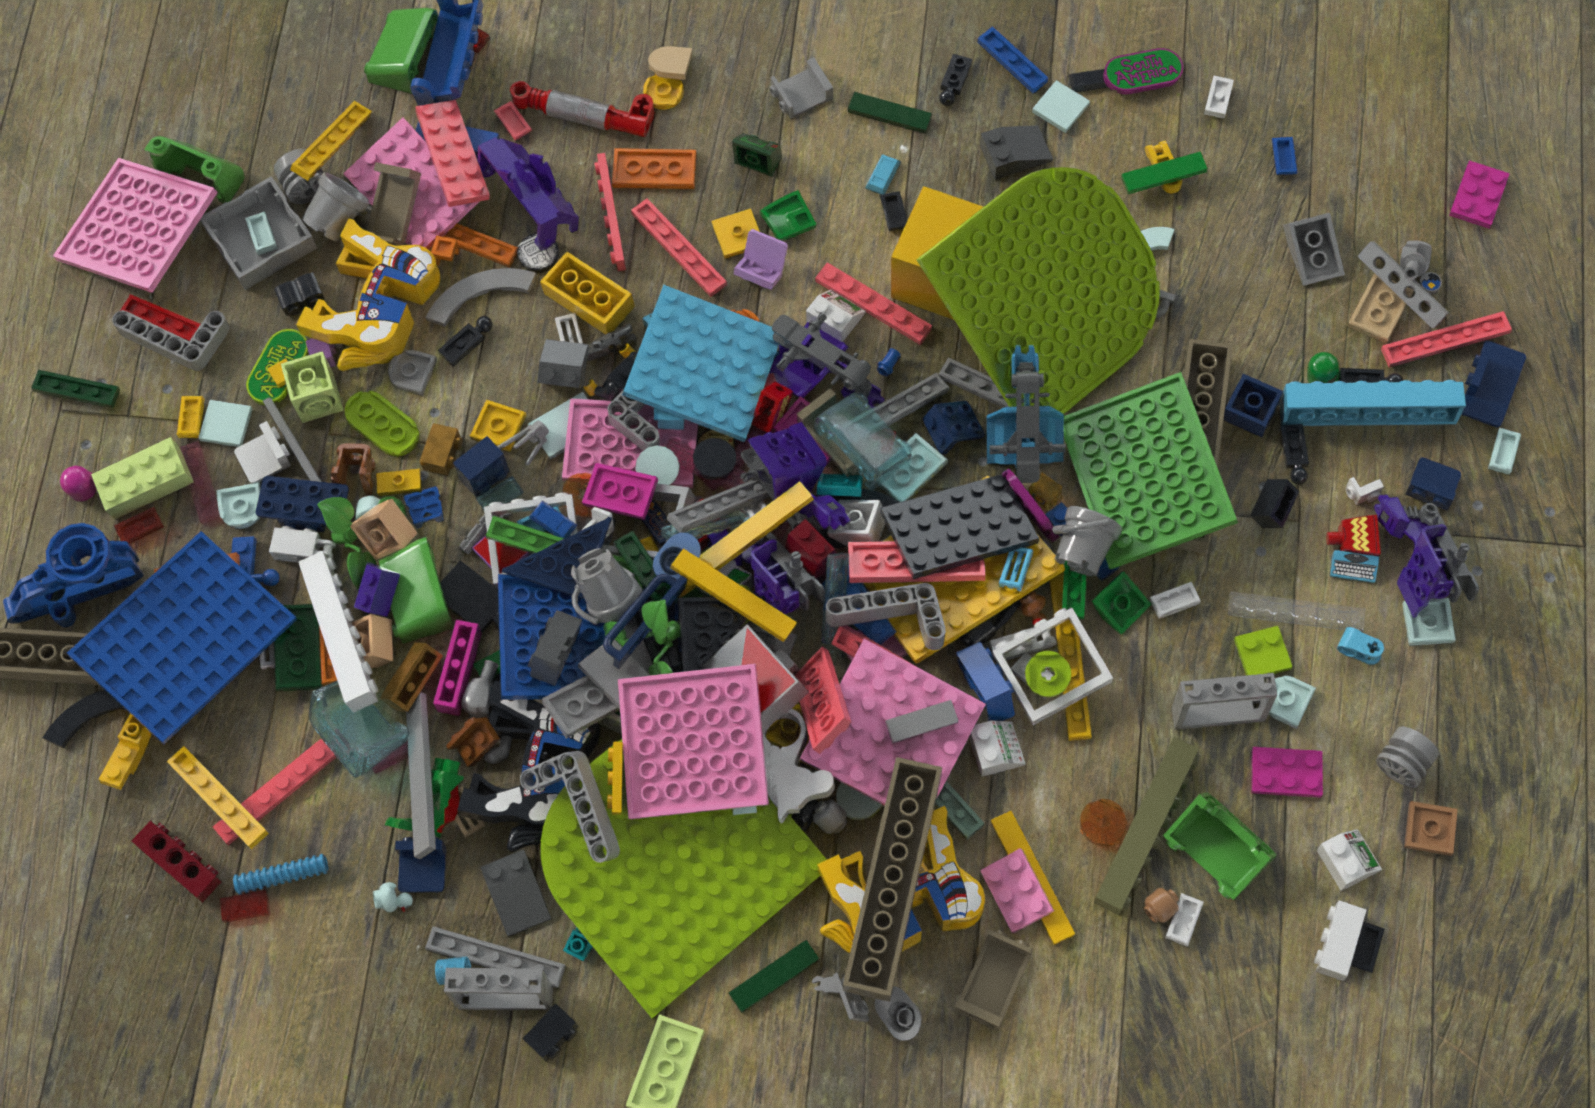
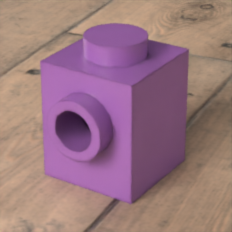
M313 338L306 341L309 355L323 351L330 367L336 366L333 354L337 352L334 344H328Z

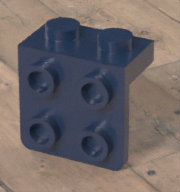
M967 401L935 404L922 418L940 454H947L957 442L981 439L985 435L973 409Z
M1421 457L1405 495L1425 503H1432L1438 508L1448 511L1454 500L1461 472Z
M405 837L402 841L395 842V850L399 855L398 890L401 893L444 891L446 846L442 840L435 837L436 849L422 859L414 857L412 837Z

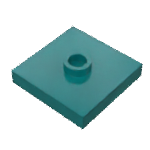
M821 473L817 484V495L861 497L863 476L850 475L846 477L844 474Z

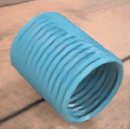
M463 956L444 960L438 959L435 964V975L438 984H445L446 968H471L469 958Z

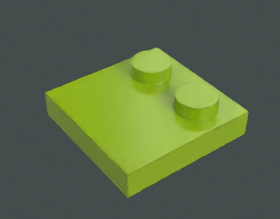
M1278 626L1235 636L1234 642L1246 676L1268 673L1276 674L1292 669L1293 666Z

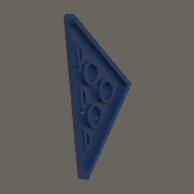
M607 517L566 539H562L537 553L527 556L503 568L502 573L572 596L575 591L574 587L577 584L571 575L573 565L577 569L581 564L578 559L582 555L594 549H602L612 518ZM579 593L578 598L584 600L583 594Z

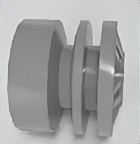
M301 148L284 154L274 165L276 177L287 194L288 199L294 204L309 203L315 195L310 186V180L307 181L290 170L292 164L306 150ZM320 168L316 173H319V174L322 175V174H323V171H322V169ZM319 179L315 181L317 187H319V184L317 182Z
M1402 726L1398 727L1392 735L1389 745L1383 748L1382 753L1376 759V763L1381 771L1394 781L1410 788H1416L1425 776L1426 769H1430L1439 756V751L1427 737L1418 731Z

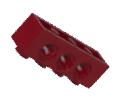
M150 820L131 842L203 903L221 883L216 877L219 872L209 864L206 867L200 863L202 858L193 850L188 853L184 849L186 846L184 842L177 836L172 839L167 835L170 831L160 822L155 825ZM161 842H166L163 849L157 850ZM182 855L181 862L174 864V859ZM199 869L198 875L190 878L191 872Z

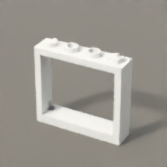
M563 492L546 498V496L533 497V500L528 501L514 499L511 503L502 504L501 502L490 503L489 506L484 507L487 531L493 516L535 510L542 500L551 507L567 505L568 519L577 524L572 494L568 495V493ZM577 527L572 532L571 536L578 532ZM488 539L493 584L497 589L500 571L496 541Z
M1063 608L1054 614V618L1048 621L1043 619L1034 625V629L1028 632L1023 630L1014 636V640L1008 643L1007 641H1002L992 651L995 661L1000 665L1006 680L1010 681L1014 694L1032 725L1041 722L1113 681L1111 673L1073 608L1069 610ZM1070 620L1101 674L1034 711L1003 655L1059 624Z

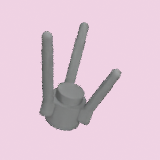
M537 420L533 425L530 424L497 447L502 449L522 436L524 437L514 445L515 449L524 444L528 439L533 443L538 442L526 462V465L529 466L541 446L547 441L545 436L549 433V430L541 421Z

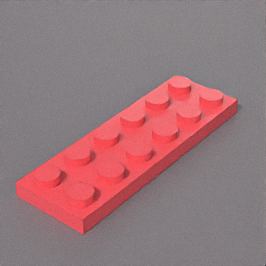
M456 100L416 106V115L448 207L489 200L490 194Z
M894 541L848 542L850 583L985 581L984 559L913 579Z
M823 646L794 675L809 691L799 703L812 748L819 754L829 748L834 739L841 732H845L851 723L830 653Z

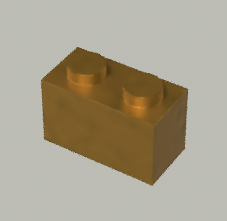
M432 424L420 459L423 470L448 476L450 469L454 468L453 462L456 461V451L462 445V437L457 428Z

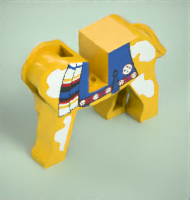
M348 219L340 235L344 248L336 265L340 274L367 278L360 294L357 310L337 313L324 300L318 299L313 311L311 308H304L296 324L301 335L328 344H344L350 347L344 349L340 355L337 364L340 371L389 363L393 357L402 354L414 321L407 303L392 299L393 296L423 305L440 284L439 268L436 265L434 255L427 248L420 245H391L374 233L360 228L355 220Z
M945 806L933 812L921 865L925 871L919 874L912 908L924 902L923 899L926 898L941 930L951 931L970 928L979 921L984 910L985 894L981 884L957 864L953 840L947 828L948 811ZM861 851L843 859L838 854L817 864L819 874L832 901L845 913L851 924L850 926L845 921L837 919L821 927L820 933L822 936L834 941L848 953L851 952L866 888ZM912 910L902 952L921 942L922 930Z

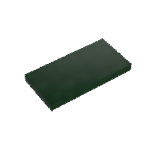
M283 605L297 620L274 641L276 692L322 690L319 623L313 605Z

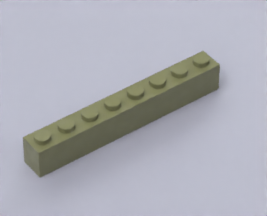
M1173 737L1096 895L1095 904L1117 915H1120L1122 909L1127 911L1133 899L1129 897L1132 888L1137 890L1142 880V877L1139 876L1141 869L1147 870L1152 859L1148 855L1152 848L1157 849L1162 838L1158 834L1161 828L1166 830L1172 818L1168 816L1171 808L1176 809L1181 799L1178 793L1181 788L1186 789L1191 778L1187 774L1190 768L1195 770L1200 757L1196 756L1199 748Z

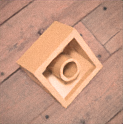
M392 498L376 505L350 526L375 560L405 548L417 534L414 527Z
M369 614L352 622V625L357 628L360 638L357 639L358 643L362 644L366 652V656L363 657L364 661L368 662L370 668H379L393 661L391 619Z

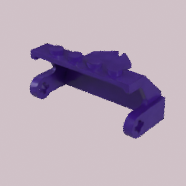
M496 137L478 145V163L483 177L488 178L497 172L538 224L537 237L534 243L539 250H547L555 243L558 224H569L571 233L578 230L579 217L574 212L571 203L566 202L562 197L560 189L556 187V181L547 161L543 163L544 158L542 155L534 153L529 155L522 145L502 138L498 140Z

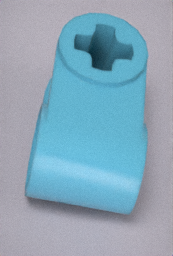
M1347 627L1337 646V650L1348 657H1353L1368 665H1375L1381 659L1384 645L1377 638L1362 633L1356 628Z

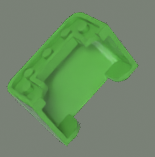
M397 9L388 13L386 25L371 59L365 64L364 73L367 75L369 83L412 94L410 89L412 79L415 75L419 74L417 66L429 39H433L438 20L436 9Z
M157 136L152 138L144 149L156 170L168 174L177 172L181 175L185 167L202 173L206 178L214 182L213 186L218 191L217 199L223 204L231 201L245 178V174L239 165L182 141Z
M427 537L418 539L405 548L379 560L378 566L400 574L391 609L395 624L392 625L395 638L400 637L403 644L454 629L436 570L433 550Z
M1207 792L1199 794L1163 835L1167 839L1166 844L1174 851L1178 849L1184 850L1218 881L1220 887L1218 891L1227 899L1232 898L1235 900L1277 856L1263 840Z

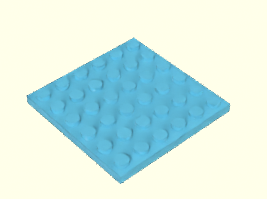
M663 285L622 395L745 442L760 393L764 389L778 348V343L773 340L774 332L772 327Z

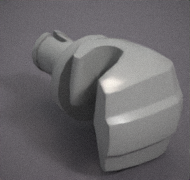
M1408 241L1403 247L1400 266L1405 271L1404 276L1406 279L1413 280L1417 276L1425 274L1430 264L1432 250L1430 244L1423 241Z
M485 660L480 677L473 678L468 684L462 697L461 705L463 710L472 717H487L489 719V699L494 685L492 681L499 665L493 661Z

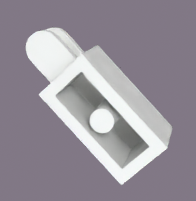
M283 526L282 528H274L269 553L274 560L299 563V561L320 552V548L324 547L323 552L328 558H333L332 549L335 548L336 543L330 540H322L319 534L312 529H304L302 531Z

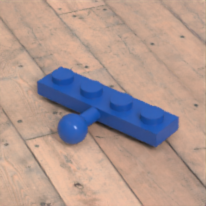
M254 536L234 537L231 553L237 552L240 555V567L258 583H264L267 586L278 584L280 575L274 569H267L263 574H254L257 539Z

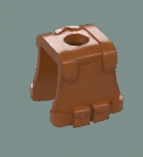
M354 443L339 445L336 451L338 455L336 467H332L331 471L332 483L346 485L348 465H361L359 476L363 490L366 495H372L373 480L371 475L376 466L372 458L370 446ZM352 453H358V454H361L362 456H356V455H353Z

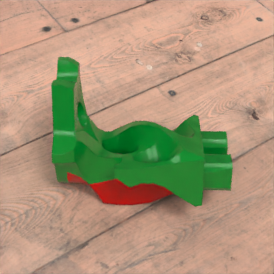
M436 757L433 769H431L435 837L441 838L445 825L454 821L457 815L460 800L458 784L464 779V776L458 775L460 762ZM389 817L385 822V826L413 832L412 818Z

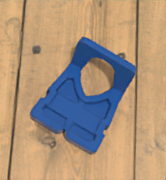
M436 486L425 489L421 493L415 492L404 496L406 506L409 507L408 511L416 529L422 528L423 523L426 521L435 520L438 523L444 521L441 500H439L440 495ZM427 512L432 514L431 516L424 517Z

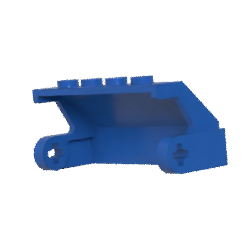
M436 0L440 12L423 79L413 78L410 86L417 106L455 100L461 97L464 82L468 80L471 72L469 66H472L474 57L473 46L478 41V25H481L483 20L482 0H472L473 3L459 5L457 0Z

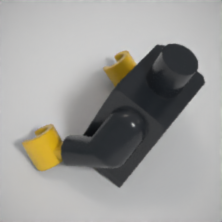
M628 343L625 344L627 346L625 350H619V353L625 359L608 375L603 386H597L593 379L588 381L589 385L583 386L590 397L596 395L607 400H614L624 390L637 356V352Z

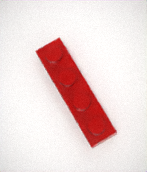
M131 294L120 309V311H127L187 341L191 340L201 325L198 322Z

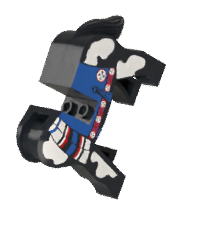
M494 682L489 699L492 708L489 718L490 724L499 738L502 735L512 737V739L528 740L521 774L526 769L551 759L552 757L550 756L556 757L567 752L581 751L588 759L600 739L598 722L566 739L543 704L534 699L501 700V682ZM552 767V772L555 775V768ZM473 773L469 789L463 788L457 810L462 817L495 824L501 822L520 823V826L511 829L507 843V850L515 852L524 847L541 843L546 816L555 798L564 788L565 783L564 780H561L545 788L526 790L522 785L503 789L489 783L480 774ZM534 775L533 780L536 783V777Z

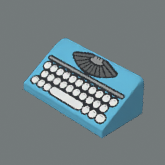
M1335 550L1331 559L1330 576L1375 583L1379 557Z

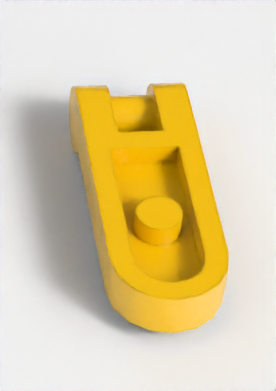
M1161 141L1155 146H1145L1146 156L1152 165L1174 159L1166 141ZM1183 180L1161 185V188L1167 193H1176L1181 189Z

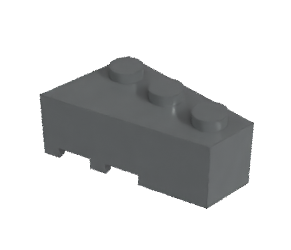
M556 610L553 618L549 617L545 626L546 631L544 635L540 636L537 649L532 654L528 663V667L531 668L530 677L556 686L580 632L582 619Z

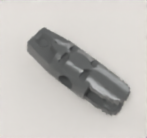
M626 324L593 341L588 346L587 360L591 361L604 357L626 346L625 344L636 341L635 334L631 333L633 330L631 324Z

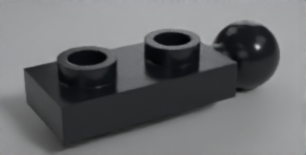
M956 54L952 55L941 83L940 90L942 92L939 95V101L942 105L951 106L955 102V94H961L973 59Z
M481 316L477 319L475 327L468 323L438 349L439 355L454 367L484 340L481 333H487L492 329V320L487 316Z
M1340 368L1339 381H1344L1345 383H1355L1358 381H1366L1368 383L1403 381L1402 376L1397 373L1384 377V370Z
M1303 424L1281 425L1280 435L1286 469L1293 468L1290 474L1291 481L1296 485H1302L1308 479V473L1302 467H1308L1309 465Z

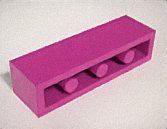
M456 620L433 702L436 710L440 713L460 716L462 697L470 680L482 635L477 623Z

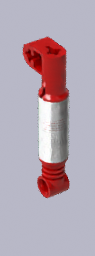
M517 81L510 87L512 102L518 109H526L528 107L535 108L536 110L540 109L545 115L607 131L614 129L646 137L655 113L653 99L647 94L637 95L632 102L629 112L616 109L611 104L566 94L557 90L543 91L537 88L534 89L524 81Z

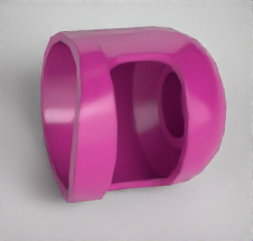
M82 466L68 467L61 474V488L75 501H86L92 498L97 490L91 475L92 473Z

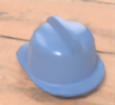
M681 532L673 535L654 558L653 569L655 574H668L678 580L681 575L670 568L671 564L683 548L699 558L701 548L698 540L689 533Z

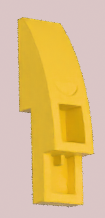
M131 714L118 735V745L98 779L101 784L119 790L124 786L130 774L134 775L152 734Z

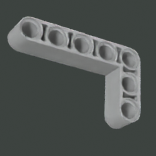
M124 310L116 312L112 317L114 326L123 337L194 371H200L207 365L230 330L226 318L220 311L210 312L190 341Z
M622 391L608 405L609 423L643 451L648 447L660 446L658 430L637 413L645 404L636 400L629 401L628 397L622 395ZM616 412H621V413H622V414L619 415V416L613 415V414L616 413ZM631 425H637V426H638V427L635 428V429L629 428ZM647 438L655 439L651 442L645 441Z
M928 583L836 597L827 601L825 620L833 627L916 614L923 642L928 649L938 650L942 648L945 640L946 629L934 587Z
M583 752L563 753L522 772L520 784L526 790L545 788L564 780L592 859L600 863L614 860L618 857L620 852L619 844L590 764ZM572 758L574 759V762H575L574 767L572 766V763H571V759H572ZM553 766L555 768V775L552 772ZM534 775L536 777V783L533 780ZM580 780L582 781V784H583L582 789H581L580 786H579V781H580ZM588 802L590 803V806H591L590 811H589L588 808H587V803H588ZM596 824H597V826H598V828H599L598 833H597L596 830H595V825H596ZM604 846H605V848H606V850H607V854H606V855H605L604 852H603V847H604Z

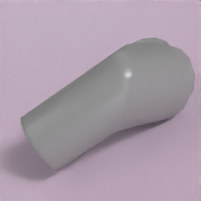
M502 735L499 747L488 751L484 755L485 761L497 764L507 759L512 737Z

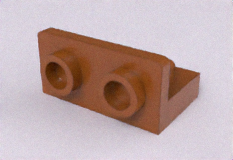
M472 717L464 723L465 726L459 732L452 735V740L446 745L448 750H458L467 767L474 766L500 740L487 717Z

